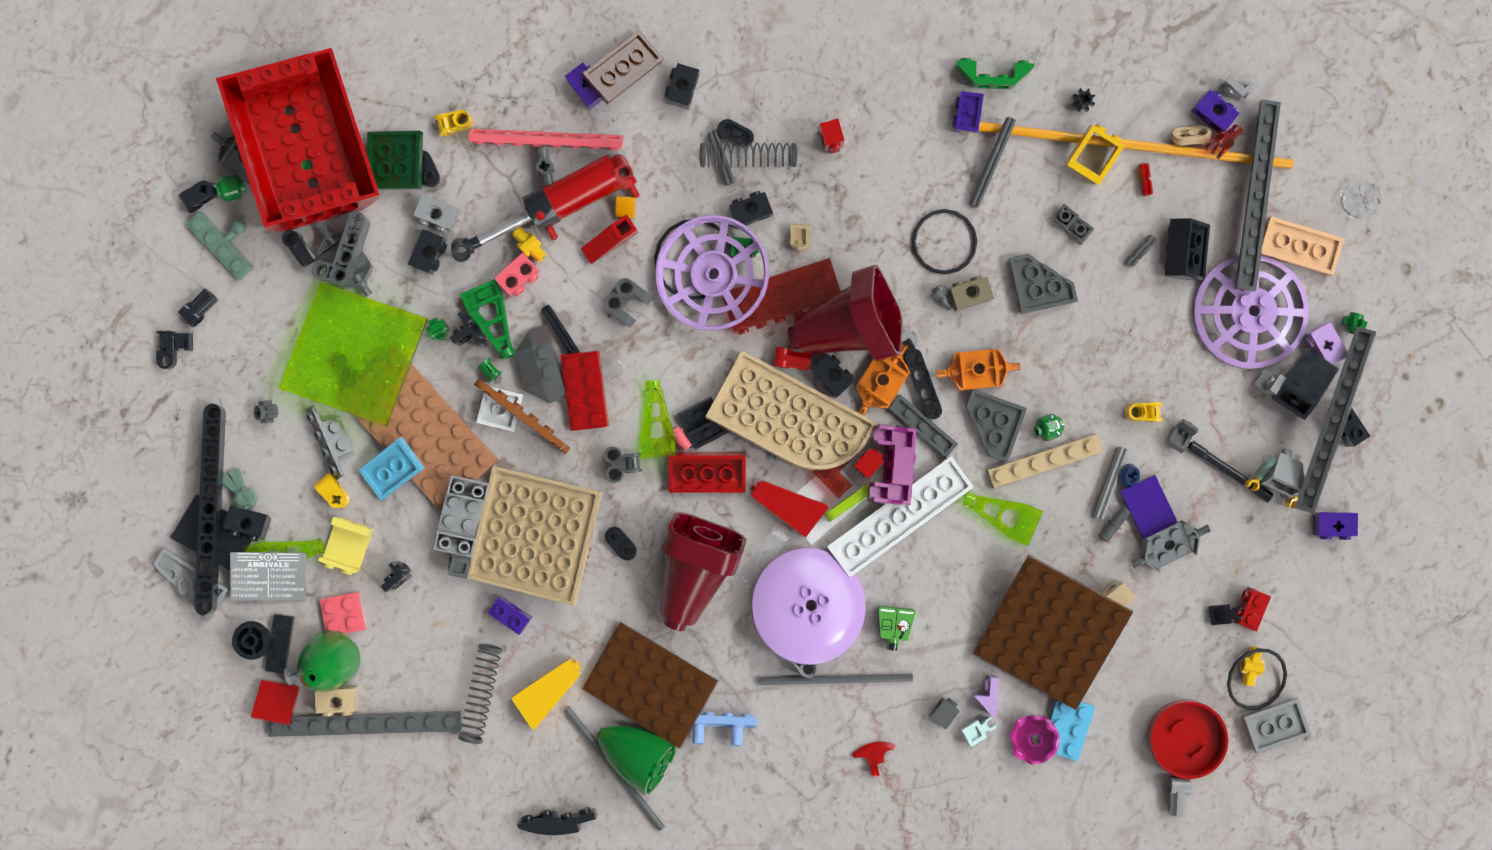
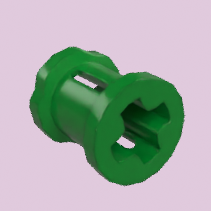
M490 358L483 361L476 368L485 375L488 383L493 382L502 374L500 370L498 371L494 367Z

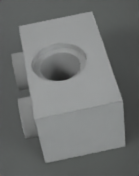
M421 194L413 216L418 218L417 222L426 226L431 223L436 225L435 229L446 233L447 230L453 232L461 210ZM436 210H440V217L438 219H433V212Z

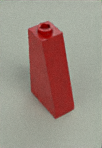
M764 480L760 483L756 481L750 489L753 492L751 496L804 537L808 536L829 508L825 503Z

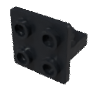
M459 312L458 315L466 327L460 326L452 332L454 334L450 337L452 342L461 346L474 338L478 346L482 348L487 347L485 343L487 338L482 331L475 328L477 323L471 315Z

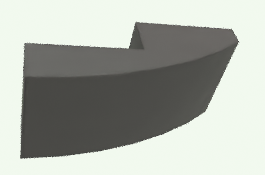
M1065 204L1052 217V220L1081 245L1094 231L1092 226L1082 220L1079 214Z

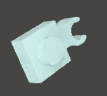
M991 717L984 718L981 723L978 720H974L960 729L968 746L972 747L987 738L985 732L996 728V725L987 726V722L992 719Z

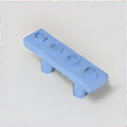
M704 712L703 715H699L693 726L692 744L702 745L704 743V727L715 726L730 727L731 746H742L743 729L756 728L757 718H753L751 714H742V717H734L732 713H723L722 716H715V713Z

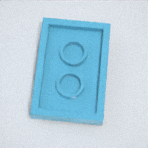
M401 437L360 468L359 472L382 501L425 467Z
M1055 700L1049 720L1054 723L1060 735V745L1056 755L1075 761L1079 760L1095 710L1094 705L1081 701L1077 710Z

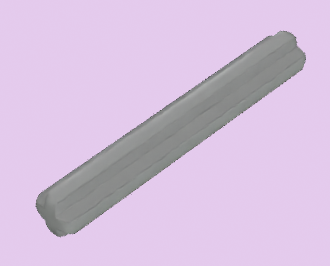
M1124 447L1117 448L1093 513V517L1103 520L1120 471L1128 454V449Z

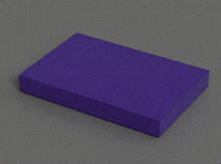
M1152 475L1120 491L1142 539L1178 522L1156 475Z

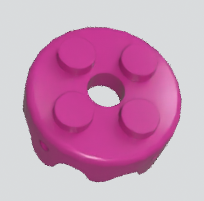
M1029 715L1019 719L1014 723L1010 734L1014 756L1031 765L1047 762L1054 757L1059 749L1060 735L1058 729L1051 720L1041 715ZM1033 734L1040 736L1041 741L1039 744L1033 743Z

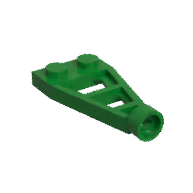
M493 279L461 293L460 296L467 312L497 349L501 360L514 356L515 351L511 344L504 297L497 281ZM489 303H494L497 316L487 321L482 317L479 309ZM500 322L504 334L499 338H495L489 327Z

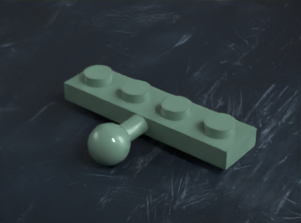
M201 211L186 224L238 280H242L254 268L230 242L236 235H241L246 231L244 221L240 219L234 220L231 223V230L225 236Z

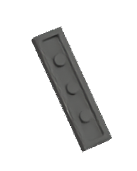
M901 394L887 408L909 428L917 429L916 434L944 458H947L958 445L957 442Z

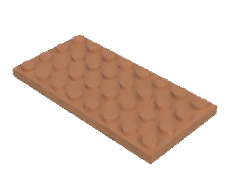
M397 347L391 350L339 397L384 449L401 437L405 440L425 467L411 479L441 512L451 475L478 480L499 461Z

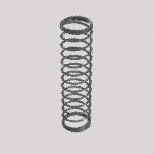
M749 142L752 149L753 168L755 167L754 155L756 145L759 147L760 167H762L764 144L767 150V167L770 166L769 153L771 145H773L775 153L774 165L777 167V149L779 144L782 150V167H784L785 163L784 151L786 144L790 153L789 166L796 167L798 152L795 142H792L791 146L786 142L784 147L781 143H778L776 148L773 143L769 145V148L765 142L761 148L759 143H756L754 149ZM700 143V167H705L706 150L708 158V168L710 167V151L712 145L715 153L716 168L719 145L721 146L723 168L725 167V151L727 145L729 147L730 167L732 168V154L734 145L737 149L738 168L740 167V150L742 145L744 147L745 152V167H747V152L749 144L745 148L744 143H741L738 150V146L736 143L732 145V148H730L729 143H726L723 150V146L721 143L717 145V149L715 148V145L711 143L708 150V146L706 143Z
M479 644L478 648L481 650H477V652L490 654L499 659L490 660L476 657V659L493 663L497 665V667H484L480 665H474V667L484 668L493 671L496 674H481L477 672L472 673L474 675L488 677L494 681L482 682L478 680H471V682L488 685L492 687V689H479L475 687H469V689L482 691L488 693L491 696L480 697L471 694L467 695L468 697L483 699L489 702V704H477L473 702H466V704L480 706L487 709L488 711L477 712L469 709L464 710L466 712L483 715L484 717H486V719H475L465 716L463 717V719L478 721L484 724V726L475 727L468 724H461V726L475 728L482 731L483 733L472 734L469 732L460 731L458 739L463 742L472 744L483 743V739L480 736L484 735L485 732L480 728L486 727V724L482 721L488 719V717L484 713H488L490 710L485 706L491 704V702L487 699L493 696L488 691L494 690V687L490 684L496 682V680L490 676L497 675V672L493 669L498 668L499 665L494 661H499L501 658L495 654H500L503 650L502 648L494 645Z

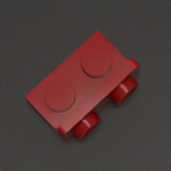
M1248 587L1241 596L1242 603L1240 607H1243V609L1236 612L1238 616H1244V618L1234 620V623L1257 632L1271 596Z

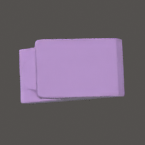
M988 675V680L984 682V691L987 694H972L991 716L996 717L998 677L996 675Z

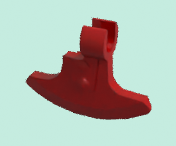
M889 742L868 743L858 748L852 756L854 758H866L870 766L872 778L878 777L880 774L877 765L884 762V754L889 750H894L895 744Z

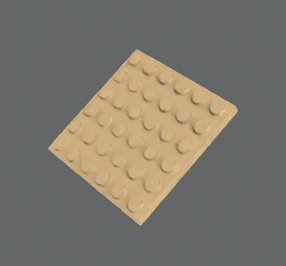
M493 466L467 578L576 606L603 492Z

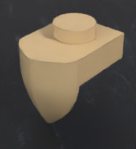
M791 224L790 245L794 250L801 252L810 246L811 224Z

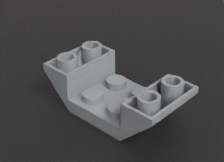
M451 475L433 550L472 558L478 525L490 483Z

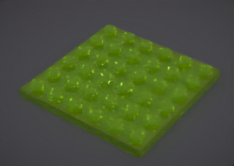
M320 282L278 389L387 427L428 319Z

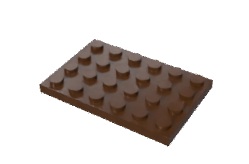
M620 622L582 689L680 749L719 680L623 622Z

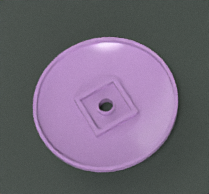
M802 548L780 555L762 571L753 590L751 607L756 630L763 642L774 653L788 661L799 664H819L830 661L843 654L854 643L861 631L865 617V597L860 581L856 574L849 577L834 555L827 551ZM808 600H812L815 603L813 611H809L806 608Z

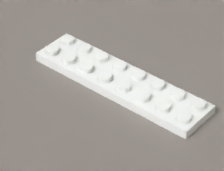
M950 456L912 484L910 506L884 504L827 547L847 575L852 577L971 490L973 485L952 456Z

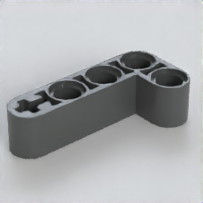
M357 211L349 215L333 264L324 261H317L313 264L311 271L316 278L340 287L350 285L370 227V221L365 215ZM356 236L355 243L350 244V239ZM346 255H350L348 262H344ZM326 267L325 274L320 275V270ZM344 273V278L338 281L339 274Z

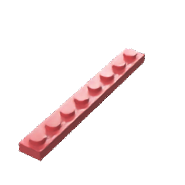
M471 129L468 133V141L474 142V144L493 142L494 145L512 143L513 146L531 144L533 147L550 145L553 148H559L564 145L574 149L587 146L589 149L607 147L609 150H618L623 146L624 135Z

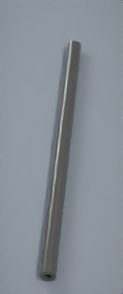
M913 674L813 676L812 678L804 676L759 677V685L913 681Z
M568 706L564 710L565 714L655 827L661 831L665 825L638 791L613 769L604 756L598 741L571 707Z

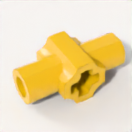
M522 227L517 228L513 232L512 236L519 242L517 246L528 258L532 256L537 263H540L547 256L541 248L542 244L531 232L528 234Z
M1250 646L1249 651L1254 650V649H1257V648H1258V649H1262V648L1256 647V646ZM1262 652L1249 655L1240 662V672L1244 673L1242 684L1254 687L1256 677H1261L1265 668L1264 660L1261 659Z

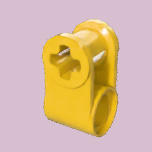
M457 110L434 116V120L438 124V136L440 137L468 130L473 125L472 116L465 110ZM462 116H467L466 122L459 124V119Z
M1162 402L1129 404L1124 409V416L1130 421L1162 422L1163 419L1160 413ZM1133 407L1137 408L1138 415L1136 417H1134L1131 413Z
M329 472L313 485L315 490L331 507L341 509L349 504L348 494ZM337 496L342 497L340 498L341 503H336V501L338 500Z

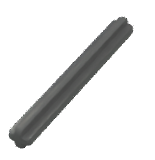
M1006 117L971 198L970 205L976 208L981 205L1016 123L1014 118Z

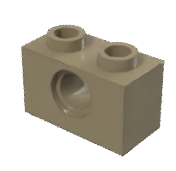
M981 275L970 278L971 282L964 284L963 281L952 284L953 287L949 289V294L955 311L994 299L988 277L982 278ZM968 287L975 290L974 297L967 296L966 289Z

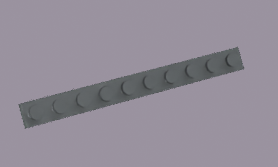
M1262 99L1259 103L1235 289L1252 292L1257 290L1281 102Z
M1356 326L1295 509L1314 515L1316 513L1376 336V331Z
M461 711L368 713L342 716L341 714L333 716H292L290 726L268 722V737L461 731L462 714Z

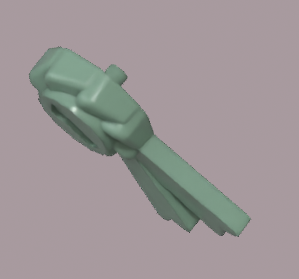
M241 470L229 471L231 477L224 473L223 484L235 493L233 501L236 507L251 510L255 507L258 496L254 489L245 487Z

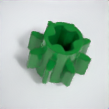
M1350 312L1349 316H1343L1341 325L1345 327V332L1354 334L1356 326L1366 329L1368 322L1364 321V315Z
M435 317L428 321L430 326L426 330L432 340L438 339L441 342L448 338L446 333L450 329L444 319L438 320Z

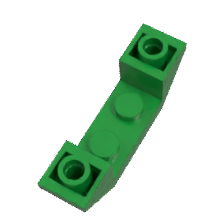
M971 58L957 60L955 69L973 88L1011 90L1032 71L1034 63H1029L1028 60H1019L1017 63H1014L1012 66V78L1005 74L998 75V77H990V74H979V76H976L977 61H972Z

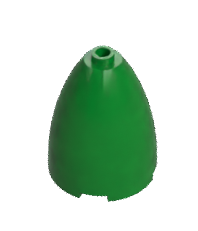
M325 630L315 634L304 645L298 658L297 672L301 683L306 688L316 692H329L344 686L355 676L359 669L361 659L358 646L340 631Z
M606 726L605 728L602 727L597 734L598 744L613 769L628 784L644 795L646 793L650 794L665 776L664 772L669 763H672L677 750L676 746L658 735L635 727Z

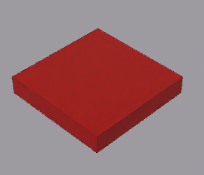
M261 680L251 718L290 726L300 687Z

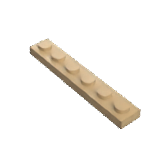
M1094 434L987 471L993 488H997L1102 453L1103 450L1098 435Z

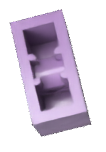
M1331 322L1324 323L1305 334L1307 346L1313 349L1314 353L1333 365L1346 358L1348 352Z

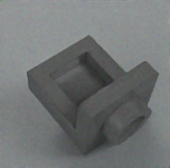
M1182 419L1173 427L1166 444L1183 453L1192 436L1199 429L1191 422Z

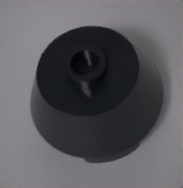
M256 621L242 623L236 628L232 637L234 651L242 658L248 660H255L264 656L271 644L268 629Z

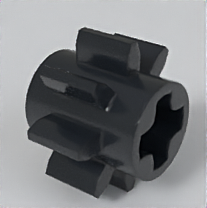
M1079 88V95H1072L1075 101L1071 105L1078 108L1077 112L1081 109L1088 112L1089 106L1093 107L1095 105V102L1092 100L1096 95H1092L1089 88L1086 91ZM1082 97H1085V104L1082 103Z

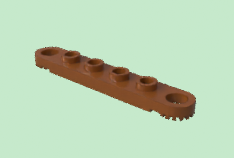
M479 378L476 380L474 385L477 388L482 389V392L555 447L559 448L563 453L567 454L570 447L553 435V429L546 424L543 427L537 423L539 419L532 413H529V415L525 414L522 411L524 407L516 401L512 404L507 400L508 395L500 389L496 392Z

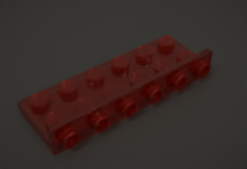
M830 258L769 277L765 295L759 306L744 321L732 327L734 334L743 335L749 333V329L756 327L757 330L767 327V323L775 321V324L786 320L785 317L793 315V318L804 313L803 311L813 308L840 292L841 290ZM745 286L730 290L734 300L740 296ZM751 286L745 299L738 305L742 314L747 312L755 303L761 288ZM722 296L724 305L727 306L728 303L726 302L725 298ZM732 310L727 311L730 322L735 320L736 318Z

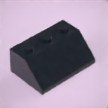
M1192 218L1170 219L1168 244L1166 246L1167 257L1164 265L1165 276L1174 279L1203 281L1206 274L1210 224Z

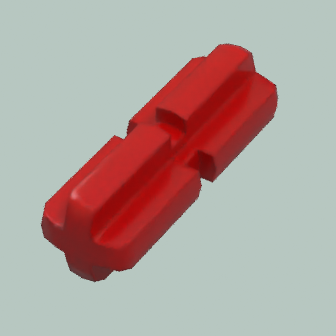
M1142 163L1138 165L1139 177L1142 179L1140 182L1143 196H1150L1153 194L1152 180H1150L1149 163Z

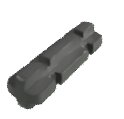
M1148 235L1144 239L1145 242H1142L1132 252V255H1129L1125 260L1130 267L1135 266L1138 260L1157 242L1153 235Z

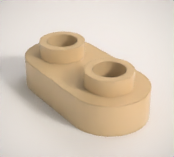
M1206 126L1179 127L1173 131L1172 141L1179 146L1204 144L1210 141L1211 129Z

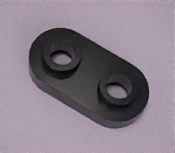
M724 119L718 125V133L723 139L733 144L736 143L737 146L744 143L745 148L749 142L753 144V132L731 119ZM730 127L731 131L729 133L724 132V128ZM747 136L748 140L746 142H743L741 140V137Z
M423 150L425 161L422 163V183L429 188H433L440 183L441 176L431 155ZM428 174L433 175L431 180H427Z
M611 527L605 532L606 542L621 559L631 560L635 557L637 548L621 528ZM612 533H616L618 535V538L616 540L611 539ZM628 547L630 554H624L623 549Z

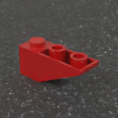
M626 214L609 225L584 245L581 250L592 265L639 232Z

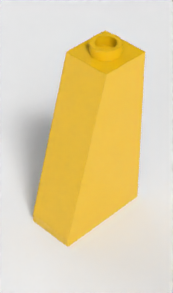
M570 657L511 698L532 730L536 729L581 675L580 670L582 668L576 659L573 661Z

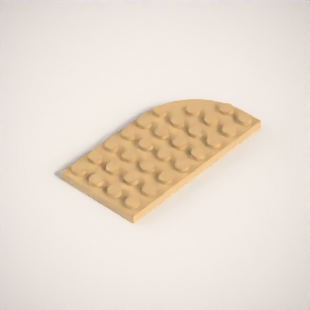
M741 351L705 417L788 463L808 470H828L847 463L865 446L873 432L874 425L877 424L744 351Z

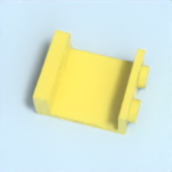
M338 516L333 517L331 525L334 526L323 557H319L318 561L323 562L324 567L330 569L337 567L342 569V573L352 575L359 572L374 528Z

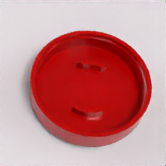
M1183 699L1165 705L1155 714L1149 726L1148 745L1153 758L1164 770L1179 778L1197 779L1207 776L1219 767L1228 750V731L1223 719L1212 708L1195 700Z

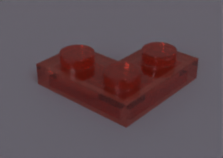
M850 461L832 469L812 471L838 499L853 486L840 473Z

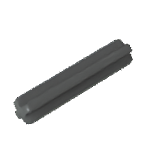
M713 130L707 135L710 143H713L717 149V145L721 141L718 132ZM719 145L717 163L724 183L727 186L735 183L726 155L725 167L723 168L722 150Z

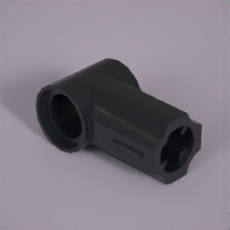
M294 230L285 231L282 241L290 249L301 266L304 268L313 263L317 257L304 241L302 234ZM295 234L297 241L294 244H290L289 238Z
M205 288L192 302L186 303L178 311V314L193 328L201 323L205 317L204 314L218 299Z

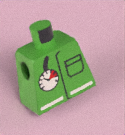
M878 605L880 638L888 639L887 650L898 651L899 640L908 641L916 610Z

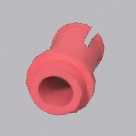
M678 426L670 432V438H674L683 452L692 443L682 432L683 428L680 429Z

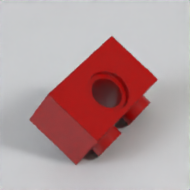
M839 119L820 123L818 133L824 153L829 152L833 154L841 151L840 148H843L845 139Z
M867 449L852 466L866 479H869L884 463L881 459L883 455L877 449Z

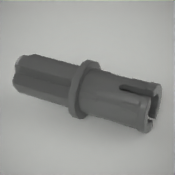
M1121 507L1114 517L1108 520L1109 523L1099 536L1106 542H1109L1117 530H1121V525L1130 515V511L1125 507Z

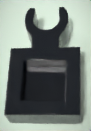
M1230 604L1208 606L1211 625L1233 623L1232 619L1240 620L1244 618V616L1240 617L1236 613L1237 610H1241L1243 607L1238 606L1230 610Z

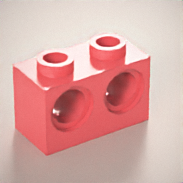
M522 253L494 279L511 297L514 295L517 297L525 290L524 286L527 283L532 284L538 279L540 271ZM525 265H529L531 268L530 273L527 275L521 273V269ZM510 278H515L516 285L509 288L507 281Z

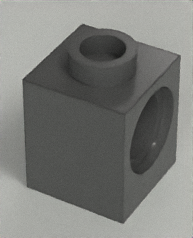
M451 554L448 564V575L467 579L471 558Z
M942 697L929 714V717L944 729H947L960 712L956 708L958 704L950 698L946 700Z

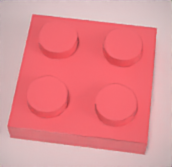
M359 592L320 599L325 630L340 631L346 634L366 629Z

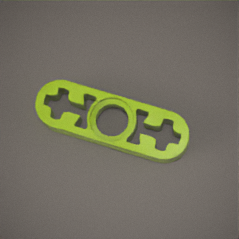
M869 483L824 513L828 522H831L867 497Z

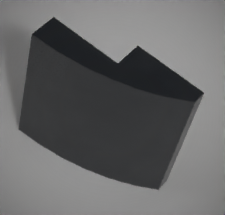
M711 396L677 413L695 450L729 433L727 429L705 418L713 404Z

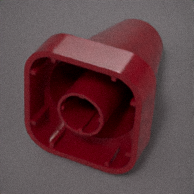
M674 513L661 545V550L666 554L660 613L665 617L664 624L668 628L676 631H685L687 626L695 625L725 578L735 575L747 541L742 534L688 513Z

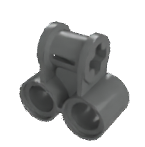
M608 447L604 452V459L611 463L612 466L606 470V479L611 483H617L623 479L624 472H642L639 460L641 453L622 455V451L619 448ZM610 450L618 452V458L614 461L608 458ZM612 469H617L620 472L617 480H613L610 477Z

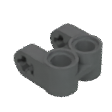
M622 278L617 282L610 294L606 296L604 305L612 315L631 328L636 320L623 310L624 306L634 295L647 305H649L654 297L632 280ZM623 284L631 285L629 293L621 292ZM612 299L619 300V306L615 309L609 306Z

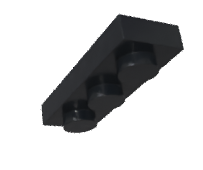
M274 614L270 636L271 644L267 654L265 671L284 674V669L287 668L295 616Z

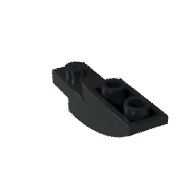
M590 807L580 809L578 813L566 812L558 818L557 810L551 812V809L540 812L538 816L533 817L530 814L521 817L517 826L521 830L541 835L572 834L580 831L581 823L595 820L597 818L596 808L590 809Z

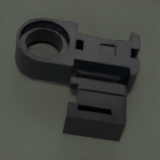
M170 330L156 332V334H160V351H156V362L160 368L173 369L176 366L179 348H184V351H193V334L176 333ZM166 355L171 358V363L168 366L163 364V358Z

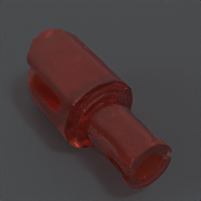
M1234 124L1227 132H1220L1205 146V149L1208 151L1213 147L1210 153L1214 156L1219 152L1216 158H1221L1234 146V140L1243 132L1242 128L1239 127L1235 131L1239 125Z

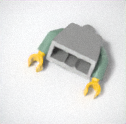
M1282 449L1281 453L1274 457H1269L1254 474L1255 478L1248 479L1245 482V487H1249L1253 482L1254 486L1251 491H1256L1260 487L1259 481L1262 480L1261 484L1289 496L1285 499L1284 505L1295 509L1305 479L1303 464L1292 458L1293 451L1291 449Z

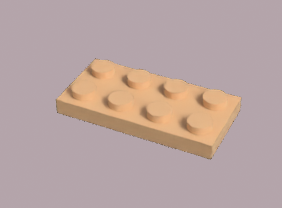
M1271 216L1268 218L1265 228L1261 255L1332 276L1335 272L1344 238Z

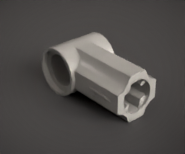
M1169 777L1168 793L1170 798L1168 814L1184 817L1187 815V801L1191 793V780Z

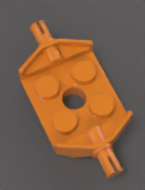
M907 345L904 346L899 356L878 362L874 359L872 360L855 387L863 402L858 411L859 414L864 416L871 407H889L910 374L907 365L902 359L903 354L908 348ZM881 374L888 377L886 385L878 383V377Z
M998 349L957 352L954 354L949 368L936 370V378H950L959 392L961 390L1001 388L1007 372L1021 370L1020 362H1007ZM976 364H981L984 367L982 374H977L974 371Z

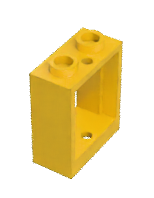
M1099 124L1088 126L1064 163L1097 185L1101 184L1125 147L1121 143L1122 139L1115 134L1111 136L1106 134V129ZM1093 133L1116 146L1098 175L1076 162V159Z

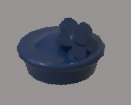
M1130 463L1123 466L1119 476L1121 484L1125 487H1130L1138 483L1140 471L1135 465Z

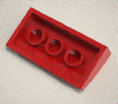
M669 452V493H746V452Z

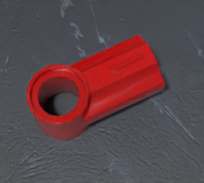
M775 347L772 366L809 371L812 354Z

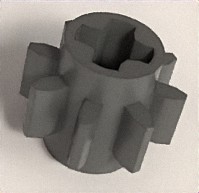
M272 400L259 401V405L254 408V416L257 420H260L261 424L273 423V418L278 417V407L276 404H272Z

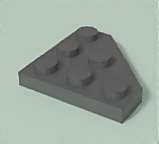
M1030 254L1009 258L1021 314L1078 302L1074 282L1064 278L1052 268L1034 259Z
M972 389L966 409L989 456L1008 462L1027 408Z

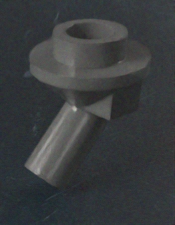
M938 285L932 289L930 297L935 302L940 300L947 310L953 308L952 303L946 296L949 294L947 286L942 287V285Z

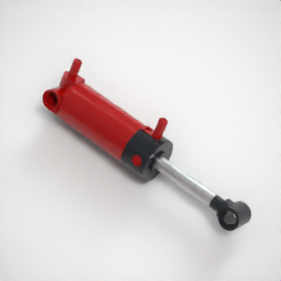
M622 154L614 155L611 158L605 155L523 196L525 211L471 239L467 237L455 239L451 243L452 257L458 262H465L470 258L471 254L475 253V249L531 220L539 231L546 229L551 240H556L558 235L553 225L586 206L622 188L623 190L628 188L632 197L638 198L640 194L635 186L637 180L627 158ZM459 247L466 249L463 253L456 252V249Z

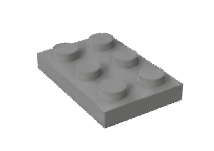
M1297 697L1242 716L1255 753H1260L1311 735L1299 698Z

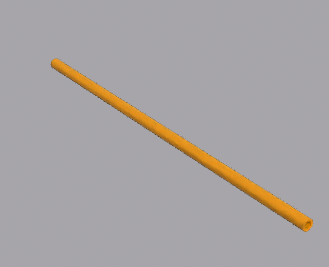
M980 122L979 131L1000 133L1003 124ZM1014 126L1010 134L1078 143L1083 134L1022 126ZM1092 135L1087 142L1090 145L1116 148L1115 145L1096 135ZM1122 139L1121 141L1125 145L1123 149L1252 164L1253 154ZM1274 157L1273 167L1293 168V159Z

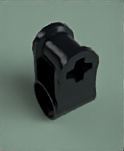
M202 180L182 191L178 197L188 213H192L214 199L218 193L214 183Z

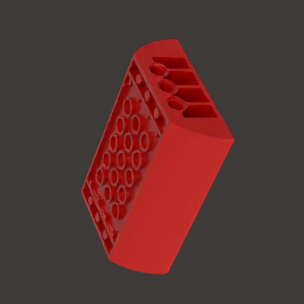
M332 48L216 78L262 223L266 230L275 232L294 230L363 210L378 200L380 194ZM289 106L295 109V113L290 116L284 113V109ZM292 125H299L301 127L300 132L297 134L290 132ZM305 160L313 163L310 170L302 168V163ZM310 179L318 180L319 184L316 188H310L307 185Z

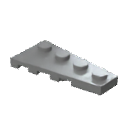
M163 548L153 565L169 582L174 584L180 594L185 596L194 607L196 566L169 549ZM206 581L203 584V589L208 592L211 586ZM219 581L217 609L230 590L229 587ZM204 601L202 608L207 611L210 605L207 601ZM215 612L203 615V618L209 622Z

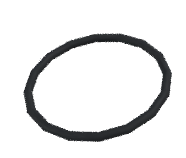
M948 209L932 211L923 217L914 229L912 239L914 254L922 266L940 274L955 273L966 267L976 254L978 242L975 228L969 219L957 211ZM941 213L954 214L963 219L972 230L974 239L972 253L967 261L958 268L946 271L934 269L926 264L918 254L916 245L917 233L923 222L931 216Z
M1257 648L1244 653L1235 661L1229 671L1227 680L1229 697L1237 706L1245 710H1259L1269 706L1280 696L1286 685L1287 669L1284 660L1278 653L1270 649ZM1257 652L1270 653L1276 656L1283 669L1282 684L1276 695L1268 702L1258 706H1246L1238 702L1233 696L1231 689L1232 674L1238 664L1247 656Z

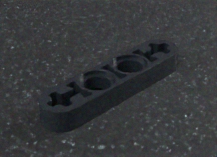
M912 348L905 353L906 365L910 371V376L925 416L932 420L937 419L942 414V407L922 353L918 349ZM910 352L918 354L916 362L917 364L921 362L922 366L916 367L912 370L911 366H914L915 364L913 360L908 359V357L911 356ZM917 370L925 372V378L921 381L915 378L914 374ZM926 387L932 391L931 397L927 399L921 395L922 389ZM935 399V402H932V406L938 408L936 416L928 413L930 405L927 404L925 406L924 402Z

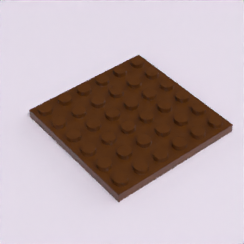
M1028 554L973 654L1077 710L1132 616L1133 610Z

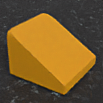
M616 196L615 217L621 218L627 214L629 218L635 219L636 199L634 197Z

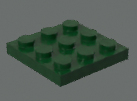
M420 130L367 132V157L378 190L422 189L423 132Z

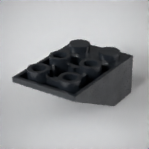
M1306 347L1284 377L1287 379L1277 394L1271 395L1272 400L1303 420H1306L1317 406L1339 368Z

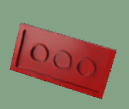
M599 350L560 355L570 431L609 427Z

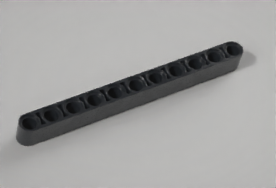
M213 403L208 404L203 412L194 603L196 612L201 615L214 613L217 609L226 411L222 406ZM217 408L219 413L217 417L212 418L211 411ZM216 427L218 430L217 435L211 437L210 431ZM215 446L217 452L214 456H211L209 454L210 448ZM214 465L216 472L211 476L208 470ZM210 485L215 487V492L212 495L208 493ZM209 504L214 506V511L211 514L207 512ZM209 523L213 525L211 533L206 531V526ZM208 542L212 545V550L209 553L205 551V545ZM206 562H209L211 564V570L209 572H206L204 570V565ZM206 581L211 586L208 592L203 589V584ZM204 601H207L210 605L207 611L202 608Z

